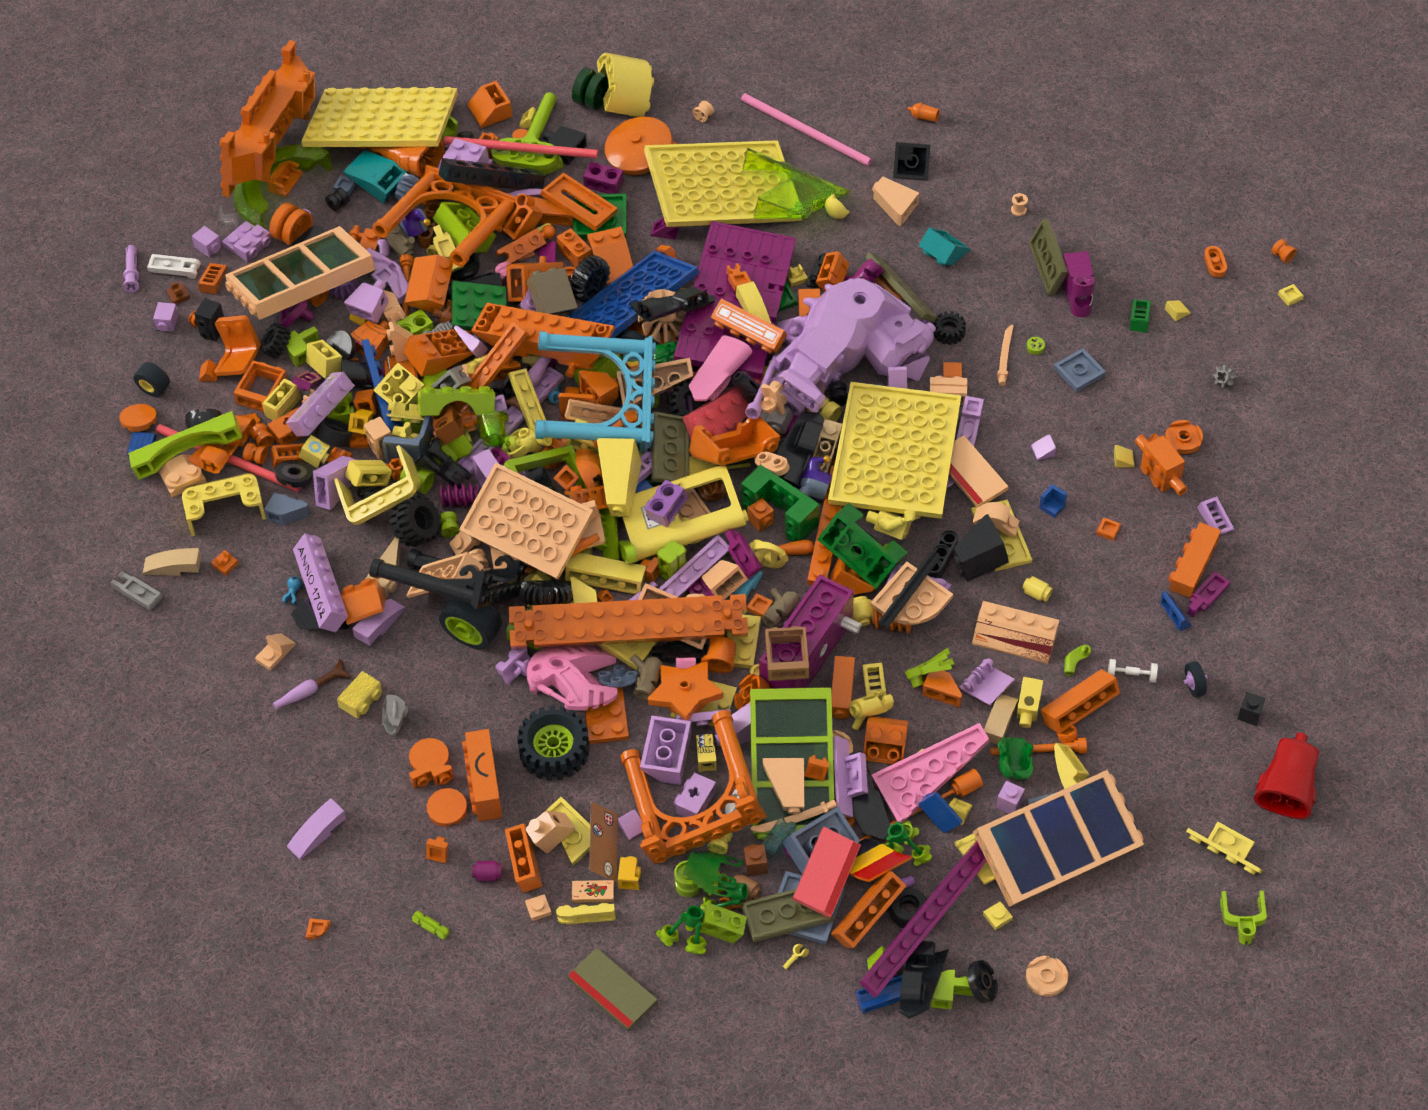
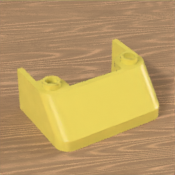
M400 445L396 446L406 477L368 498L355 503L351 490L339 479H334L346 517L352 524H362L411 498L419 489L421 480L413 458Z

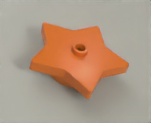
M707 661L685 669L661 665L662 683L647 699L649 705L666 707L671 712L679 714L684 720L688 721L694 713L702 710L707 703L722 699L723 691L709 681Z

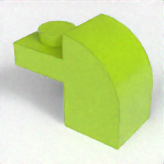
M314 326L300 334L295 330L290 334L291 338L286 346L289 358L296 367L306 362L307 343L320 340L318 330Z
M955 970L942 972L931 1007L952 1009L953 994L974 996L969 987L968 977L955 978Z

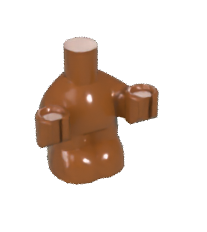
M447 300L445 304L447 308L445 310L435 309L433 315L439 317L438 324L442 322L447 323L448 321L452 323V300Z

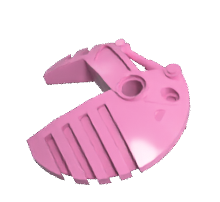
M597 645L542 648L533 655L527 666L529 691L533 692V694L543 692L548 696H552L564 703V707L568 710H588V707L592 706L593 709H596L602 703L605 706L617 698V688L590 684L583 676L585 670L591 672L615 664L616 657ZM553 685L564 697L555 693L548 686Z

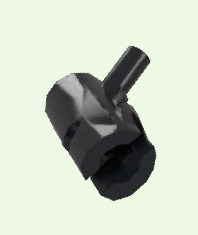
M739 371L733 376V381L730 380L727 387L737 388L744 399L750 404L754 401L760 384L754 381L746 371Z

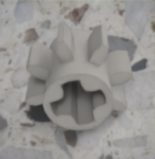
M1228 364L1223 365V369L1220 366L1216 367L1217 372L1212 374L1216 379L1215 384L1221 383L1222 388L1226 387L1227 384L1233 385L1232 380L1237 378L1233 372L1235 368H1228Z

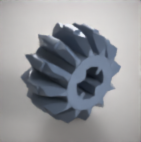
M404 174L396 186V198L400 200L420 179L412 174Z

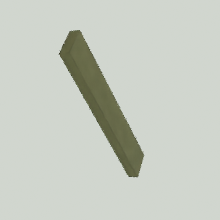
M868 252L866 259L872 258L874 262L884 269L881 275L922 319L934 322L937 316L882 257Z

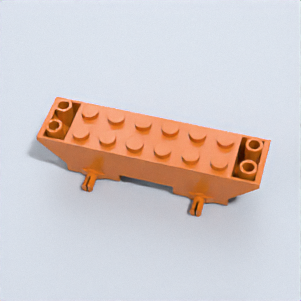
M486 303L471 331L494 347L512 322H515L528 335L506 362L507 365H509L512 357L521 356L527 358L529 354L557 359L559 364L569 366L565 375L572 378L576 369L584 368L591 370L595 361L601 355L538 350L539 331L547 332V334L610 338L615 327L613 325Z

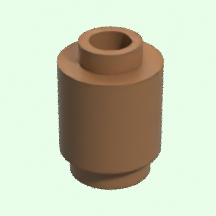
M736 874L733 877L737 880L736 883L747 884V901L759 898L762 891L760 883L745 875Z

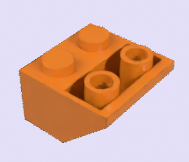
M497 80L481 86L467 104V107L481 128L512 117L511 102Z
M869 716L863 752L866 755V761L895 764L903 760L909 721Z

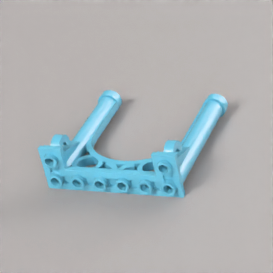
M539 331L538 350L600 354L611 359L620 368L624 376L626 399L621 410L613 418L602 423L536 420L535 439H543V437L597 441L598 438L635 439L636 445L639 447L638 451L642 452V454L646 453L647 449L651 448L654 434L653 431H650V424L654 422V413H651V407H654V395H651V389H654L655 378H652V371H655L653 354H655L656 343L652 342L653 336H649L644 340L547 334V332ZM614 353L623 354V358H624V359L621 360V359H620L616 354H614ZM628 360H637L639 362V370L632 372L625 364ZM641 373L642 387L637 385L634 380V378L640 376ZM638 396H642V408L633 404L634 399ZM628 410H634L638 414V421L629 423L624 414ZM619 420L621 421V423H622L623 426H624V427H612V425H614L615 423H617Z

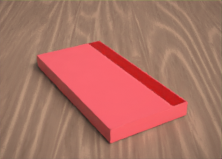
M823 827L792 900L830 918L861 845Z

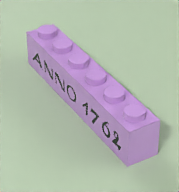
M304 533L293 548L319 628L336 632L348 615L321 538Z

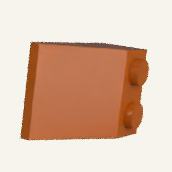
M622 227L587 234L588 246L592 249V256L596 255L603 258L610 266L609 271L611 273L608 276L610 279L607 281V285L633 267Z

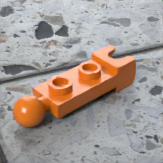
M552 225L544 226L542 232L536 228L497 250L495 254L496 256L506 255L507 260L505 262L512 264L545 245L546 241L544 238H553L556 230Z

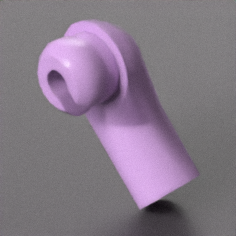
M380 239L377 241L380 250L379 254L387 258L390 254V245L386 239Z

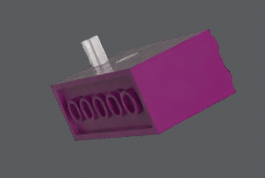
M822 575L817 577L782 627L791 628L799 626L806 628L809 678L769 681L765 651L759 660V676L764 678L772 689L807 688L846 630L855 634L859 633L862 624L852 620L854 591ZM801 642L771 644L773 663L802 661ZM798 701L782 702L794 707Z

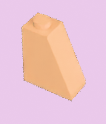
M883 176L879 182H875L872 188L874 192L873 199L899 226H902L918 205L919 192Z
M763 758V768L783 811H788L789 814H799L800 811H804V758Z

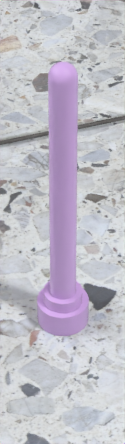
M778 354L773 355L760 387L763 383L769 385L776 369L774 362ZM760 387L754 401L748 404L745 410L746 416L751 419L759 418L762 411L760 404L763 394Z

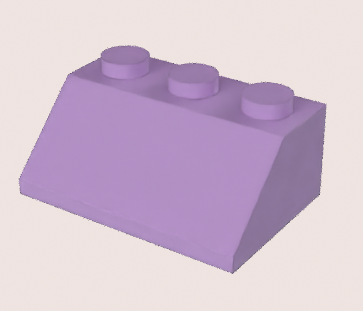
M651 716L640 769L660 782L681 785L692 735L691 721Z

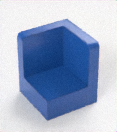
M1051 484L1041 495L1039 509L1055 518L1066 506L1067 493Z

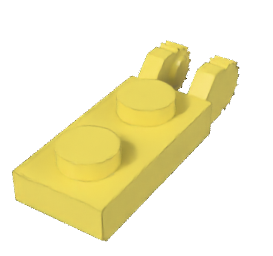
M614 904L580 905L574 908L564 905L556 909L557 920L561 924L615 921L616 919Z

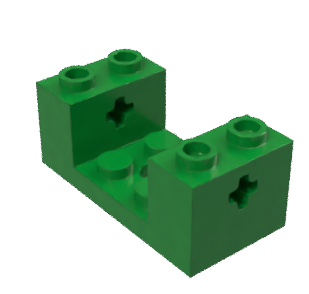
M761 464L741 483V505L746 511L747 507L761 498L767 503L771 501L774 506L781 507L786 511L785 535L790 541L805 540L819 526V503Z
M848 503L836 513L817 540L873 588L877 589L888 579L891 572L899 565L908 552L894 540L885 548L857 525L863 514ZM854 546H859L862 554L856 553Z

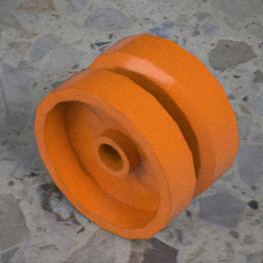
M284 203L272 216L269 228L270 235L290 245L313 226V217L309 212L299 209L291 203Z

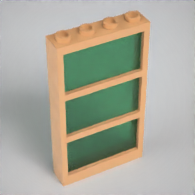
M339 226L226 274L227 282H225L227 290L232 292L235 298L239 299L242 305L249 309L251 315H255L261 320L375 270L372 255Z

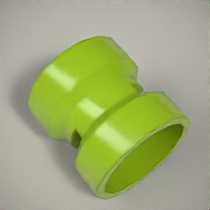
M448 511L440 514L442 536L446 538L456 536L460 532L456 513Z

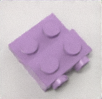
M245 221L222 241V246L248 262L255 258L264 247H268L272 238L270 232L260 225L254 226Z

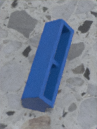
M902 976L891 979L876 997H873L865 988L855 991L862 1014L899 1002Z

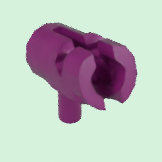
M870 258L854 276L846 275L844 281L850 278H860L874 283L875 277H879L884 272V269Z

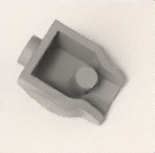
M386 695L382 707V724L391 736H395L399 732L403 723V717H407L408 706L405 705L404 699L396 695Z

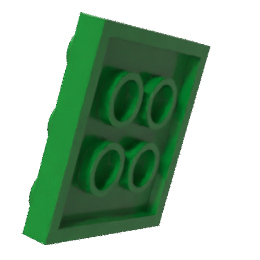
M597 194L616 206L618 210L612 218L596 231L574 218L573 231L581 239H587V234L622 227L625 238H627L626 194ZM574 198V202H576L592 214H598L596 210H592L591 208H589L588 206L584 205L583 203Z
M452 281V329L458 326L463 330L471 331L486 303L506 306L505 286Z

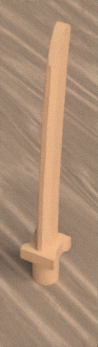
M1010 325L1004 334L1000 366L997 373V380H999L1000 386L1006 385L1008 371L1006 370L1013 325Z
M835 800L827 803L823 801L820 803L821 805L799 814L752 826L751 830L763 833L822 813L826 814L829 810L836 808L837 804Z

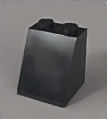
M989 514L984 515L954 547L956 555L953 558L957 565V570L960 576H965L967 582L1009 563L1004 542Z

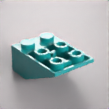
M364 150L343 171V174L382 204H385L395 193L398 181H400L404 174L408 173L400 168L396 162L368 150Z

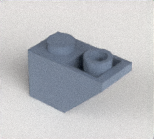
M273 493L264 509L266 520L283 526L310 516L308 503L303 500L290 498L285 494Z

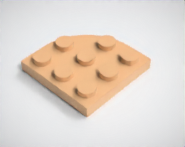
M906 562L870 602V606L884 615L917 571V568ZM926 576L894 619V622L906 625L927 622L944 609L953 598V593L929 576Z

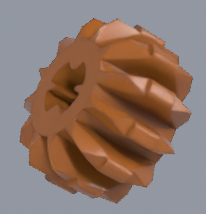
M722 480L698 487L702 500L708 502L721 500V498L728 495Z

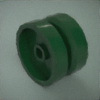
M588 67L583 68L574 81L571 95L572 101L579 105H586L587 108L592 110H599L604 104L603 98L609 88L607 74L597 73Z

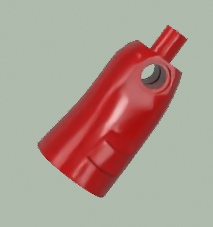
M1297 733L1295 739L1282 738L1279 740L1274 758L1266 772L1260 775L1256 786L1254 802L1261 808L1294 819L1310 817L1317 793L1314 784L1319 750L1307 743L1308 736L1305 733Z

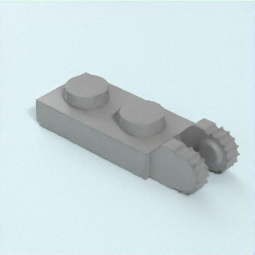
M123 571L118 576L122 581L126 582L124 585L116 580H112L110 583L114 589L150 611L163 598L159 591Z

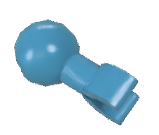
M561 384L549 394L548 399L550 403H559L558 397L559 393H561L559 392Z
M292 576L287 581L289 591L283 596L282 601L286 604L287 600L292 597V604L295 606L297 604L296 591L301 589L302 580L297 576Z

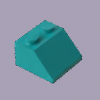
M930 227L918 245L923 249L922 252L930 257L934 256L936 262L942 266L953 265L971 249L945 230Z

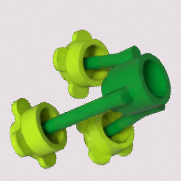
M907 820L903 824L898 821L889 827V836L886 837L888 842L885 844L887 847L902 853L904 848L899 844L910 845L913 848L911 855L915 859V866L925 864L932 859L930 854L931 847L929 845L916 846L912 841L915 836L919 835L920 831L918 828H914L910 821Z
M719 871L717 872V874L727 876L725 873H720ZM720 877V878H719V879H720L721 881H723V882H728V883H730V882H729V878H725V877ZM714 881L713 886L733 892L732 896L729 897L732 900L717 904L714 899L708 900V897H703L704 902L701 904V909L708 903L719 907L733 904L740 905L741 900H746L748 896L747 884L736 883L735 885H728ZM716 889V890H715V892H717V893H721L722 891H725V890H721V889Z
M698 906L688 907L687 911L681 914L673 926L664 925L662 930L656 932V935L666 946L671 947L674 941L677 942L679 940L677 928L685 921L687 931L691 932L693 929H696L695 935L690 936L686 940L688 945L685 947V950L693 954H704L707 941L700 936L703 910Z

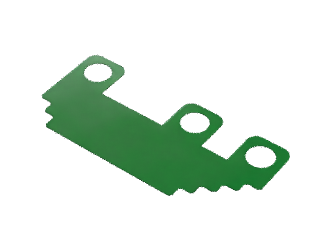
M705 851V853L691 852L682 875L688 877V880H692L694 884L699 885L698 887L704 889V892L729 898L733 893L731 890L713 886V883L716 881L735 885L737 880L717 874L721 862L742 866L743 860L710 851ZM726 859H735L739 863L733 864L726 861ZM719 878H729L732 880V882H723ZM715 890H725L728 892V894L722 895L715 892Z

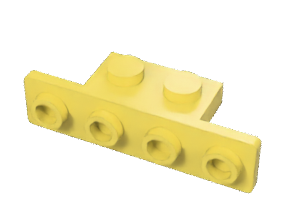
M1217 822L1208 839L1189 828L1186 832L1190 834L1189 838L1196 843L1205 842L1208 844L1207 849L1216 854L1219 852L1226 854L1225 859L1235 865L1237 862L1245 865L1244 870L1253 875L1256 872L1262 873V869L1245 860L1255 844L1254 841L1220 822Z

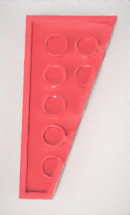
M762 374L761 379H753L761 385L764 375ZM730 388L720 394L714 401L710 400L682 417L690 440L694 426L702 425L712 436L737 429L738 422H742L746 418L745 410L749 404L737 388Z

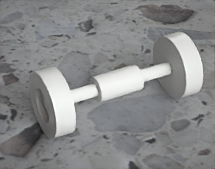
M1109 659V674L1114 676L1115 671L1137 676L1139 674L1150 675L1149 683H1156L1158 664L1151 663L1150 671L1127 666L1126 668L1115 667L1116 659Z

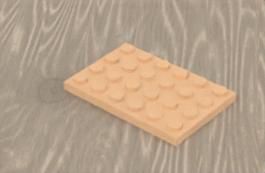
M495 462L459 530L559 580L595 511Z

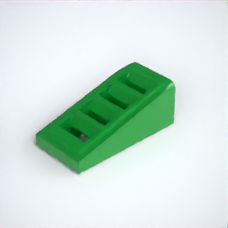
M1133 299L1130 331L1148 332L1151 301Z

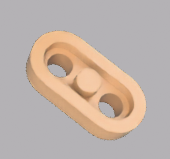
M761 452L755 458L757 467L761 464L777 476L786 474L790 467L786 458L770 452Z

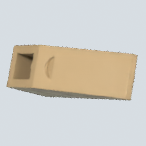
M826 419L824 420L813 457L830 456V463L819 464L820 470L828 473L837 454L842 424Z

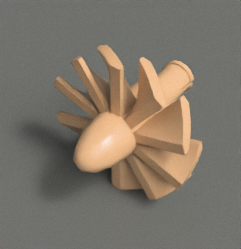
M665 289L649 292V295L643 300L651 297L672 296L675 292ZM681 310L651 322L638 315V322L643 321L642 329L645 336L648 335L653 324L656 325L651 335L656 342H660L659 330L662 327L664 342H669L674 338L667 330V325L670 326L678 338L682 326L674 324L672 321L683 324L685 312Z

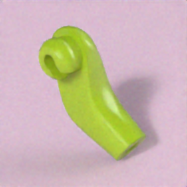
M1089 645L1079 646L1065 657L1064 674L1066 676H1073L1077 663L1090 655L1091 648Z

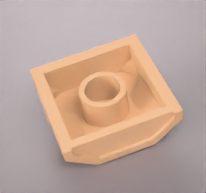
M181 454L174 457L158 470L171 497L182 494L190 486L207 483L201 468L189 462L188 458L191 455Z

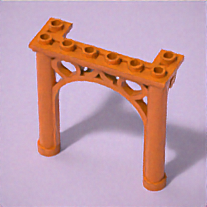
M426 165L425 175L381 219H378L373 224L372 229L377 236L385 238L419 204L426 206L429 201L434 199H449L462 202L472 207L481 218L479 224L450 254L451 261L455 265L462 267L495 229L499 233H506L502 229L517 208L516 197L488 186L446 182L438 175V168ZM481 204H489L491 206H481Z
M729 710L718 711L712 716V721L729 769V782L721 798L709 809L689 817H672L659 811L655 805L646 773L640 769L642 760L640 752L637 749H630L620 755L622 765L626 768L642 822L641 829L645 840L641 841L640 847L654 864L663 863L668 858L682 855L692 848L701 847L711 840L720 839L728 833L739 831L743 827L756 824L767 817L758 802L733 726V717ZM735 787H736L737 793H738V795H739V799H738L737 797H735V796H732L733 793H734ZM727 803H736L735 811L729 814H722L723 808ZM717 813L720 819L712 822L716 818L714 815ZM658 818L666 822V824L662 828V831L659 825ZM675 825L682 826V832L679 835L668 837V832ZM687 825H690L691 828L697 827L698 829L689 832Z

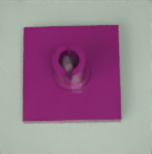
M308 299L281 310L279 324L288 328L299 316L309 323L314 318L315 313L307 309Z

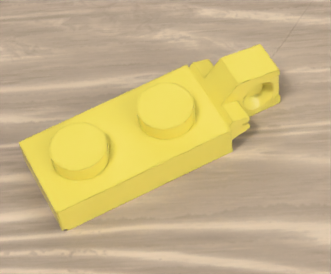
M440 225L433 227L436 233V237L433 238L434 245L440 256L450 259V254L455 249L450 234L448 232L443 233ZM453 263L452 272L462 269L464 266L460 267Z

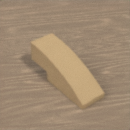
M199 548L174 549L145 558L143 575L181 576L182 572L199 573L202 558Z
M1003 694L996 699L984 728L989 742L998 744V741L1005 737L1018 699Z

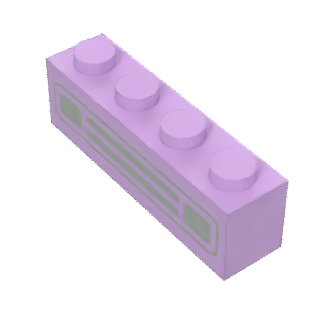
M344 372L332 373L287 420L286 424L296 436H308L355 385Z

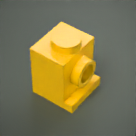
M358 409L355 413H350L348 431L366 435L364 425L373 420L374 411Z
M636 857L620 858L618 872L619 889L639 890L641 867L638 866V859Z

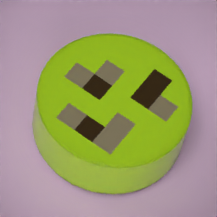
M1031 337L1027 341L1026 349L1032 355H1039L1045 349V342L1039 337Z

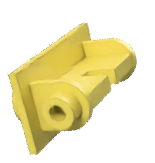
M394 401L388 403V410L391 411V414H387V416L391 417V420L402 421V418H408L409 422L420 423L421 420L425 419L419 415L417 404H409V409L405 410L406 403Z

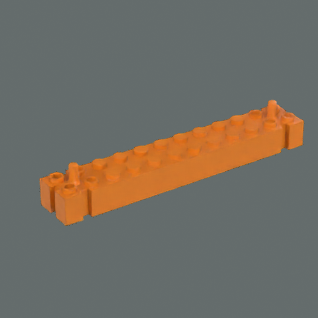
M746 594L730 595V600H722V595L533 605V610L526 611L525 606L509 607V623L515 627V630H510L511 649H527V644L534 643L535 648L711 639L718 636L724 637V633H732V637H748L747 617L742 618V613L747 611Z

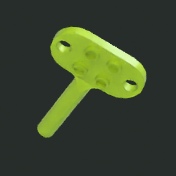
M545 93L525 137L504 138L499 141L554 146L547 142H541L539 139L557 101L555 94ZM491 149L492 158L499 165L538 169L539 171L554 167L559 159V155Z

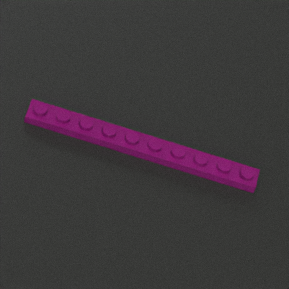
M977 840L859 981L873 997L878 996L987 862Z

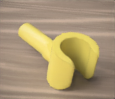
M796 944L793 947L794 954L783 965L786 970L799 957L804 958L809 954L808 949H804L800 953V949L803 947L802 944Z

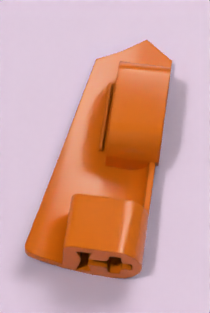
M256 413L236 415L243 438L226 445H202L188 458L189 462L206 471L219 473L237 447L245 445L251 436V428L259 424L260 419Z

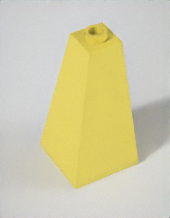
M598 438L597 444L609 512L611 516H630L642 466L635 439Z

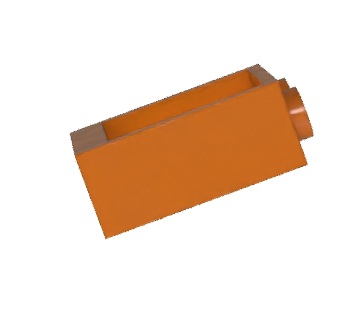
M253 360L233 394L236 404L264 412L262 403L268 396L249 391L257 376L276 381L268 396L279 386L283 379L288 380L286 370L281 367H274L264 362Z

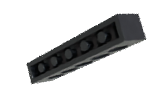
M442 158L438 174L446 182L515 190L543 189L546 177L538 169Z

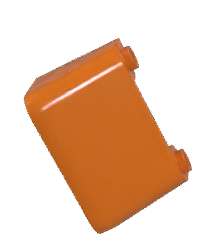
M760 416L757 419L748 417L744 423L738 422L735 431L712 436L708 430L706 431L702 425H698L693 428L689 453L697 460L717 465H727L756 457L761 452H774L778 447L780 435Z

